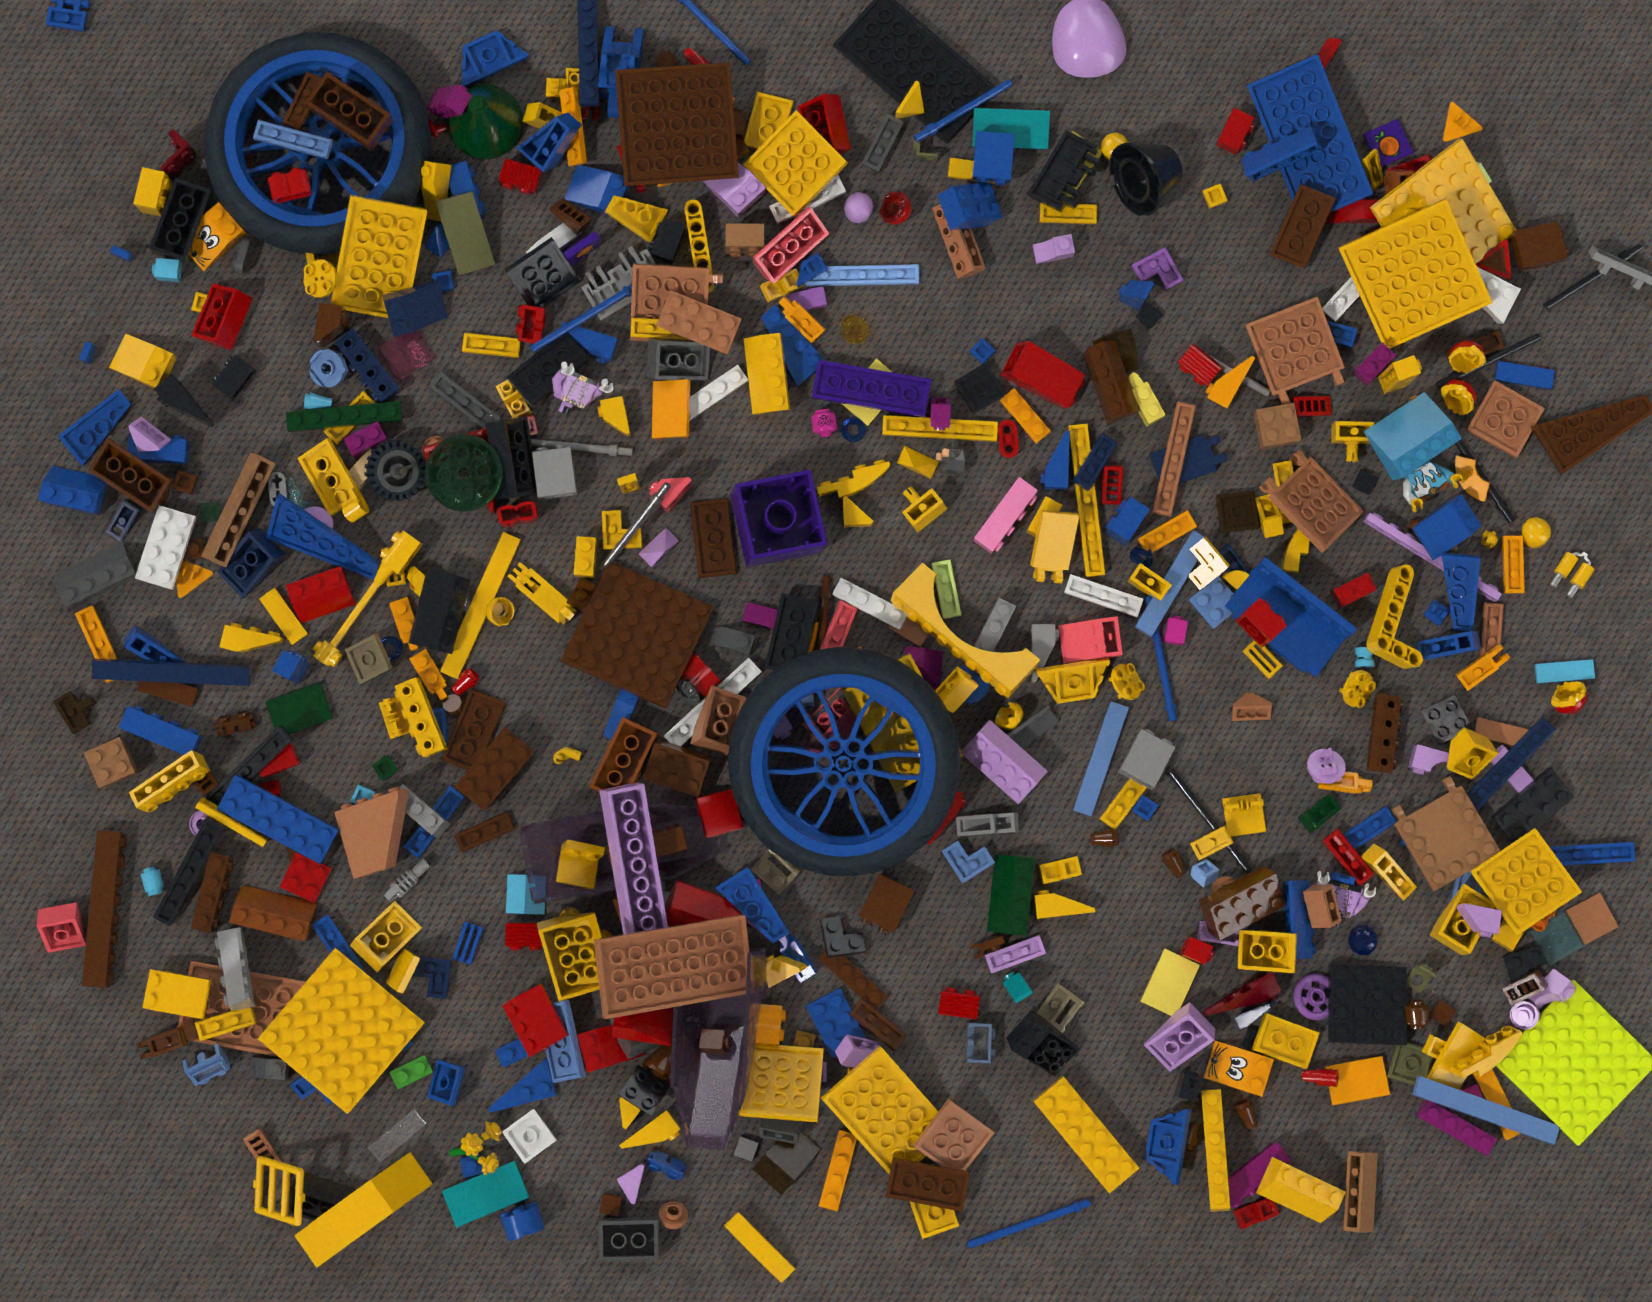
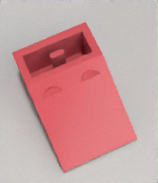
M1118 616L1058 626L1063 664L1107 657H1121L1123 655Z

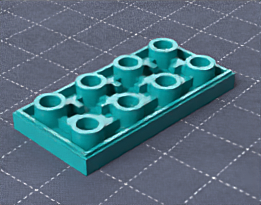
M974 108L972 146L975 147L976 131L1015 134L1014 148L1048 149L1050 111Z
M516 1161L498 1167L494 1173H488L487 1175L483 1173L442 1190L456 1228L529 1198Z

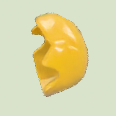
M1111 133L1104 137L1101 141L1100 149L1105 159L1110 160L1112 151L1118 145L1129 143L1124 135Z
M1539 517L1529 518L1522 526L1521 536H1523V542L1528 547H1542L1550 538L1551 528L1544 519Z
M505 597L494 598L487 605V618L496 626L508 625L514 617L515 609L513 603Z
M1009 702L1010 707H1001L995 718V724L1004 730L1012 731L1020 725L1024 713L1020 704Z

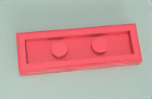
M842 600L838 602L820 649L843 647L858 608Z

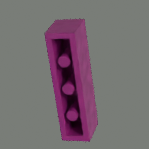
M460 84L458 86L438 88L433 92L425 109L441 119L460 116L472 95L468 93L466 87Z
M1425 1099L1415 1114L1421 1120L1486 1156L1490 1154L1497 1141L1495 1137Z
M1273 1141L1228 1176L1230 1208H1237L1243 1203L1242 1199L1247 1195L1250 1197L1256 1193L1257 1187H1259L1272 1157L1286 1164L1291 1162V1159L1278 1142Z

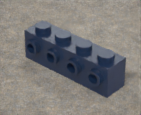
M354 329L335 342L338 346L336 351L343 358L347 357L350 361L347 365L353 373L357 371L360 374V382L365 388L368 386L373 392L370 395L377 403L379 401L381 403L388 402L401 392L400 388Z

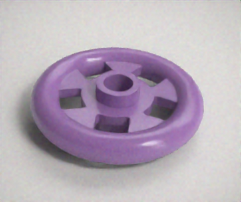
M1309 974L1301 978L1296 984L1293 995L1294 1003L1298 1011L1306 1018L1323 1020L1328 1017V1007L1324 1011H1321L1319 1008L1324 1002L1328 1006V997L1326 998L1323 991L1328 988V977L1321 974ZM1311 982H1319V987L1312 988ZM1303 989L1308 990L1306 998L1301 996ZM1314 993L1318 995V999L1316 1001L1313 999ZM1307 1003L1314 1006L1312 1011L1305 1007Z

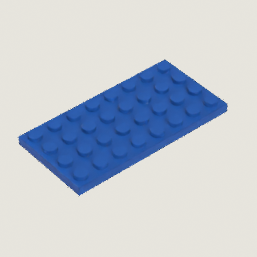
M1318 54L1247 85L1269 142L1274 144L1280 141V137L1286 134L1293 135L1297 133L1299 128L1307 125L1314 128L1323 149L1280 169L1292 201L1300 184L1336 198L1330 213L1374 195Z

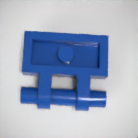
M51 0L52 3H57V6H49L47 27L85 32L88 13L81 11L82 7H90L89 0ZM65 5H72V6H74V7H73V10H72V9H65L64 6H65Z

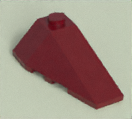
M1265 971L1201 1011V1014L1207 1016L1265 1001L1269 1002L1278 998L1277 994L1281 990L1273 973Z

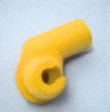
M564 747L554 754L553 760L556 764H561L569 758L580 761L582 752Z

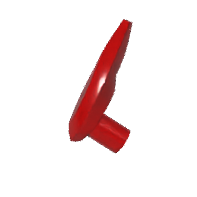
M429 120L430 133L434 137L438 138L439 133L447 131L445 124L435 126Z

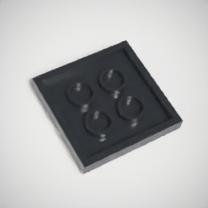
M552 237L504 269L526 304L544 307L580 282Z

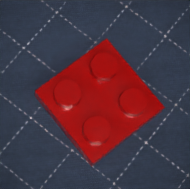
M296 852L279 887L315 903L332 867L323 863L319 864Z

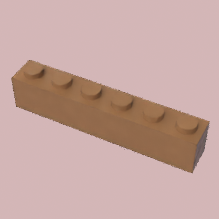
M250 453L201 557L220 566L227 567L276 463L260 455Z

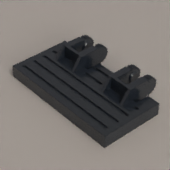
M1065 130L1029 190L1028 196L1060 213L1065 205L1075 209L1077 204L1073 200L1064 197L1065 194L1068 193L1078 199H1081L1083 194L1068 186V184L1077 187L1084 173L1095 176L1096 171L1083 164L1087 161L1095 166H1101L1102 161L1087 154L1089 152L1096 155L1099 146Z

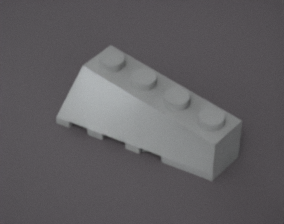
M240 927L217 932L218 938H215V945L217 950L220 949L221 957H218V964L220 969L223 968L224 973L221 976L222 987H226L227 992L224 995L225 1006H229L231 1011L255 1007L243 931Z

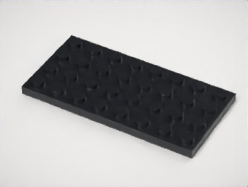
M873 0L833 44L837 51L899 104L902 103L917 80L920 84L924 113L914 115V117L924 126L936 123L996 87L896 0ZM974 109L937 130L938 132L935 135L947 144L974 114Z

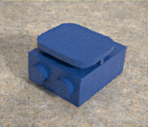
M976 131L972 180H976V183L987 184V181L995 182L996 185L1010 183L1015 134Z

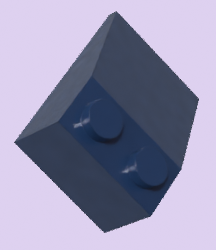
M438 281L382 295L394 337L414 332L448 317Z
M261 528L249 531L235 548L227 567L221 566L217 571L242 598H245L276 569L286 556L274 541L266 539L267 534Z

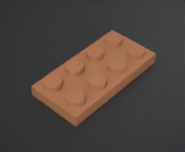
M670 290L656 326L728 355L742 319Z

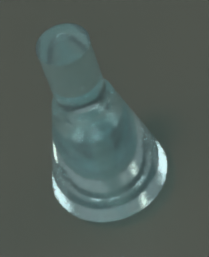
M294 477L287 478L290 500L302 509H306L309 502L296 486Z

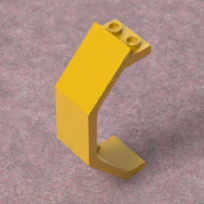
M409 1152L294 1236L317 1268L432 1185V1182L411 1152Z

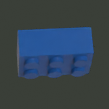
M990 182L987 184L956 185L937 195L950 231L986 227L1003 218Z

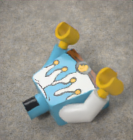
M1429 461L1404 477L1403 496L1412 505V511L1416 512V506H1420L1423 509V502L1451 485L1450 482H1452L1454 488H1458L1456 481L1464 483L1463 477L1460 474H1454L1439 464Z

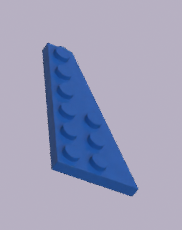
M278 493L266 539L374 580L380 566V561Z

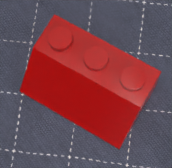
M822 94L798 106L799 113L839 154L851 150L840 95Z
M212 283L191 336L232 351L253 298L237 289Z
M341 566L286 585L291 603L301 623L356 605L345 571Z
M542 984L516 996L503 1005L529 1058L546 1051L569 1036Z

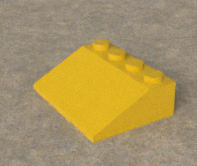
M595 912L555 917L536 923L558 1001L599 990L594 939L602 938Z

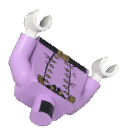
M562 362L561 369L552 378L554 396L563 400L558 411L569 415L573 405L583 409L604 392H612L613 383L607 385L608 379H602L601 385H599L598 382L574 372L572 363L568 367L566 362Z
M1321 871L1317 873L1318 881L1316 885L1333 884L1341 917L1350 918L1355 916L1366 906L1370 898L1376 894V887L1372 891L1367 890L1369 888L1368 883L1365 885L1363 892V889L1330 880L1329 872H1327L1325 877H1321Z

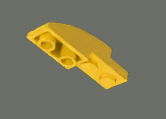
M879 460L873 462L874 465L866 467V464L855 467V470H852L853 478L851 479L849 476L839 478V482H822L817 487L818 497L837 492L838 498L843 499L844 496L849 497L859 493L881 478L890 468V462Z
M1509 1025L1501 1028L1500 1031L1486 1036L1485 1039L1479 1042V1050L1473 1051L1472 1054L1458 1059L1449 1066L1451 1073L1461 1078H1465L1472 1073L1481 1077L1498 1065L1509 1054L1520 1039L1522 1032Z

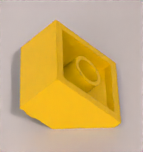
M1464 727L1451 740L1447 769L1473 779L1499 753L1488 737Z

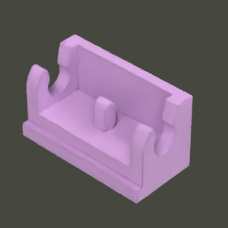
M1200 921L1197 940L1238 946L1239 931L1219 940L1209 933L1206 922Z

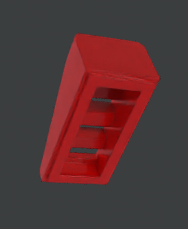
M1330 396L1292 398L1297 418L1332 415ZM1314 401L1318 403V411H1315ZM1321 401H1325L1326 411H1322ZM1300 402H1303L1304 411L1300 412ZM1307 402H1310L1311 411L1307 410Z
M1104 465L1102 469V504H1121L1123 466ZM1108 471H1117V475H1108ZM1107 479H1117V483H1107ZM1107 487H1117V491H1109ZM1106 495H1117V500L1106 498Z

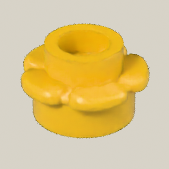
M1485 531L1482 535L1481 545H1484L1487 549L1494 547L1498 541L1496 532Z

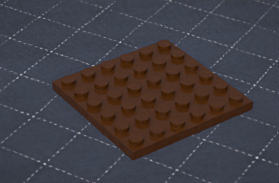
M730 62L615 70L625 187L739 178Z
M612 562L611 565L606 567L560 662L666 709L714 611V606Z

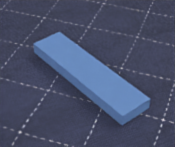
M258 120L253 139L324 159L329 158L333 144L332 139Z

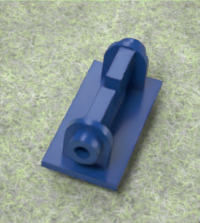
M651 1150L646 1161V1165H648L650 1170L664 1172L672 1180L682 1179L687 1165L684 1164L685 1162L672 1157L670 1163L666 1162L667 1154L658 1150Z

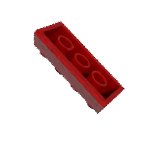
M676 880L665 904L667 924L670 926L743 915L726 897Z

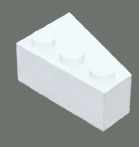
M1477 267L1493 302L1482 309L1496 323L1503 324L1521 289Z

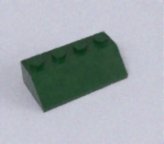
M995 854L987 932L1027 936L1035 858Z

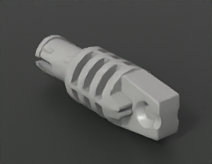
M422 858L411 870L406 869L404 873L389 885L391 888L384 894L387 900L393 902L397 897L402 898L419 882V877L431 868L430 864Z

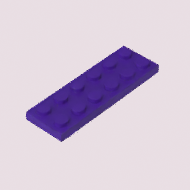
M818 360L812 398L925 418L931 379Z

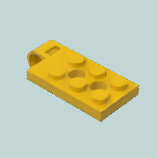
M326 438L297 458L329 516H333L342 510L347 520L353 523L369 513V507L330 438ZM322 459L326 462V468L324 470H322L319 465ZM331 476H333L336 480V483L333 487L329 484V478Z

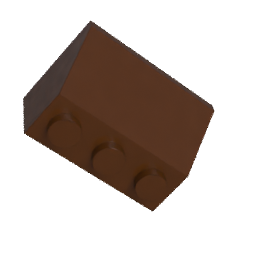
M319 303L313 340L319 347H325L343 334L345 328H349L350 316L343 306Z

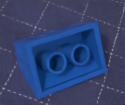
M52 466L42 482L38 500L54 506L99 515L107 483L95 475Z

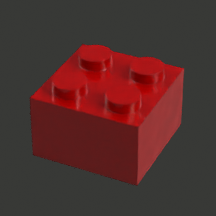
M1259 598L1235 621L1262 648L1271 642L1287 625L1284 623L1285 620L1281 615L1275 614L1270 609L1271 606L1266 600Z

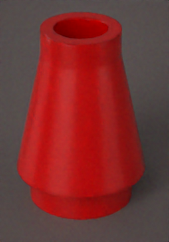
M471 668L464 670L451 689L460 696L463 692L477 685L480 677Z

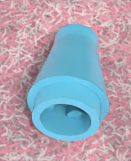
M311 392L310 394H305L304 409L331 408L332 398Z

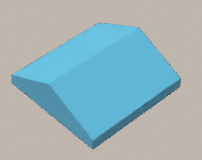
M508 874L506 913L545 915L546 876Z

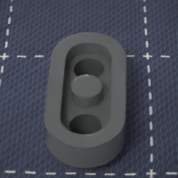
M244 236L243 239H239L237 250H239L238 256L234 258L232 264L235 273L244 275L253 246V238Z

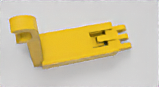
M519 562L517 565L523 570L519 572L514 568L512 571L518 576L515 578L512 574H509L507 577L516 583L515 587L558 624L561 622L566 626L578 611L573 606L567 604L568 599L532 568L528 569ZM533 577V579L536 580L540 584V586L537 585L533 580H530V578ZM527 583V584H528L527 586H528L531 590H533L534 593H532V592H531L528 588H526L524 585Z

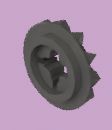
M681 679L677 685V691L680 693V696L691 706L695 707L700 704V696L694 686L688 681Z

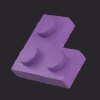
M1165 247L1131 266L1139 281H1145L1157 274L1165 290L1183 282L1182 276Z

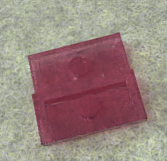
M417 331L393 337L379 346L397 379L403 378L413 373L415 369L433 361L431 354Z

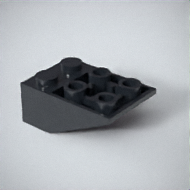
M1032 1010L1006 1037L1013 1052L1054 1077L1079 1051L1077 1045L1048 1020Z

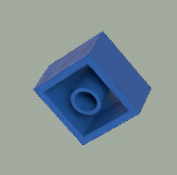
M1132 497L1128 501L1124 499L1116 510L1119 513L1118 516L1113 515L1106 525L1108 529L1106 534L1125 546L1150 509Z

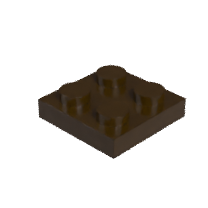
M1254 491L1218 494L1215 496L1220 533L1259 529Z

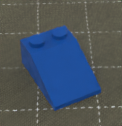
M578 165L565 200L606 214L605 210L612 197L626 198L630 186H624V176Z
M1460 494L1446 500L1412 529L1431 559L1435 560L1441 556V553L1447 552L1471 536L1482 525L1463 495Z

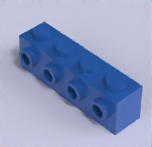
M135 705L134 708L127 706L118 728L183 755L191 750L197 751L203 738L198 735L199 731L190 727L187 730L180 728L181 724L170 720L169 723L163 721V716L152 712V715L144 713L146 709Z

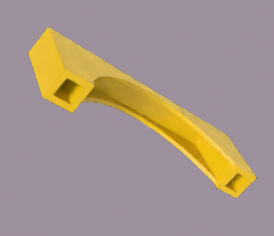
M922 562L893 592L891 597L892 604L895 608L905 612L911 621L917 622L924 632L935 637L941 646L947 647L954 657L960 658L965 662L970 670L977 672L984 682L990 683L995 687V690L1000 695L1009 698L1037 668L1040 659L1027 648L1023 651L1010 653L990 652L973 647L958 638L942 620L935 603L934 582L937 574Z

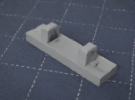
M1594 246L1590 248L1588 253L1591 255V258L1600 262L1597 268L1600 273L1606 275L1612 267L1632 276L1633 279L1630 284L1633 288L1639 290L1644 282L1652 285V272Z

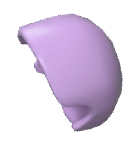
M862 192L851 194L844 206L846 217L855 223L867 221L873 212V201L867 194Z

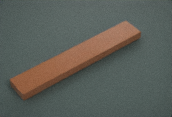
M1179 401L1176 403L1152 511L1154 514L1167 517L1172 515L1196 405Z

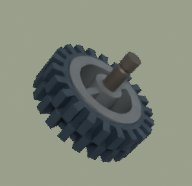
M387 441L376 446L377 448L371 451V456L367 457L368 463L364 467L366 468L364 474L368 479L366 482L371 486L370 489L376 492V495L392 501H403V499H409L412 495H416L418 493L417 490L423 487L421 485L422 482L426 480L424 474H427V470L424 468L426 462L422 460L423 456L418 453L419 450L412 447L411 444L401 441Z

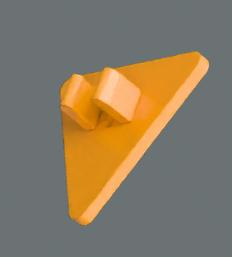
M1454 102L1450 103L1443 136L1444 142L1482 130V126Z
M189 561L183 562L176 579L178 597H184L212 576L213 572Z

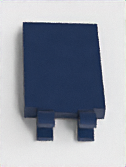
M1204 435L1188 440L1179 484L1215 472V465L1228 460L1225 453L1217 456L1213 454L1211 447L1221 443L1219 435L1205 440ZM1166 448L1149 454L1158 480L1160 479Z

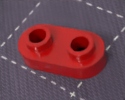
M1004 420L998 426L999 451L1007 459L1015 457L1019 450L1017 426L1011 420ZM1009 427L1011 432L1005 433L1004 428ZM1006 446H1011V447H1012V451H1011V452H1007V451L1005 450V447H1006Z

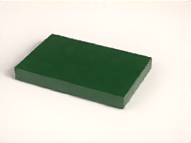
M321 682L266 701L274 729L279 725H283L289 734L333 719Z

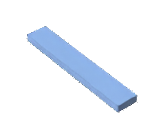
M919 264L827 266V271L805 283V286L919 284Z

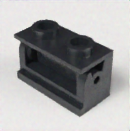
M666 218L663 219L662 223L659 222L656 229L658 235L656 240L651 241L649 247L651 257L655 256V258L673 265L686 232V226Z
M236 354L226 361V367L222 372H218L214 376V382L212 383L216 389L232 401H234L256 373L252 366Z
M1188 1070L1185 1073L1180 1072L1174 1095L1198 1102L1199 1098H1197L1200 1087L1198 1081H1203L1204 1079L1199 1078V1074Z

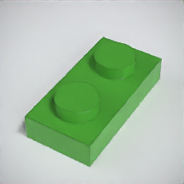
M426 1055L390 1071L397 1089L433 1073Z

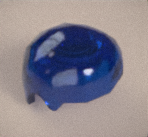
M1360 924L1350 930L1348 944L1352 952L1358 955H1369L1376 949L1378 938L1372 927Z

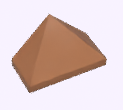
M1246 693L1233 704L1232 721L1271 720L1272 703L1254 693Z

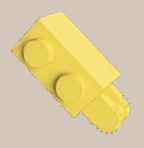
M1136 372L1129 374L1128 379L1140 411L1138 413L1146 427L1163 419L1166 414L1148 382L1143 383Z

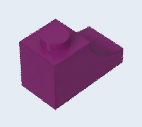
M931 397L930 427H934V430L950 428V398Z

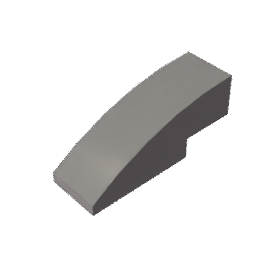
M1014 812L956 817L957 836L1019 832L1018 813Z

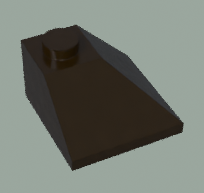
M1132 329L1115 332L1092 341L1093 345L1102 341L1115 340L1125 371L1129 372L1139 369Z

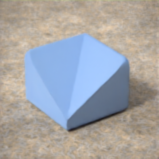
M1205 858L1192 866L1190 875L1204 888L1218 878L1219 869Z

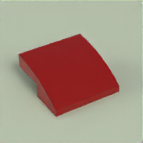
M731 788L696 798L698 816L702 818L703 832L706 838L742 829L739 809Z

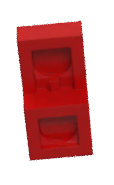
M1263 1198L1233 1210L1240 1229L1279 1215L1275 1202L1268 1198Z

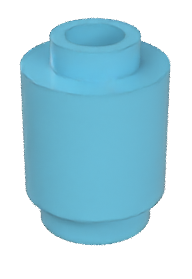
M155 867L144 869V873L140 875L148 896L163 893L164 883L160 869L156 870Z

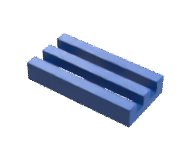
M464 922L452 959L472 964L483 927ZM467 927H471L461 957H459L458 954ZM477 929L478 932L469 958L465 959L474 930Z

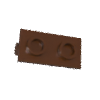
M243 710L235 716L222 715L218 717L214 724V727H218L216 728L217 734L222 736L236 733L235 726L237 725L239 732L253 729V727H256V721L252 719L254 711L248 712V710Z

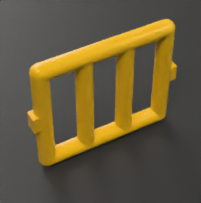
M258 1156L256 1180L253 1181V1188H255V1213L294 1226H300L302 1224L303 1202H305V1194L303 1193L304 1169L264 1156ZM264 1165L270 1167L268 1208L262 1207ZM277 1169L283 1171L281 1213L275 1211ZM291 1173L296 1175L294 1217L289 1215Z

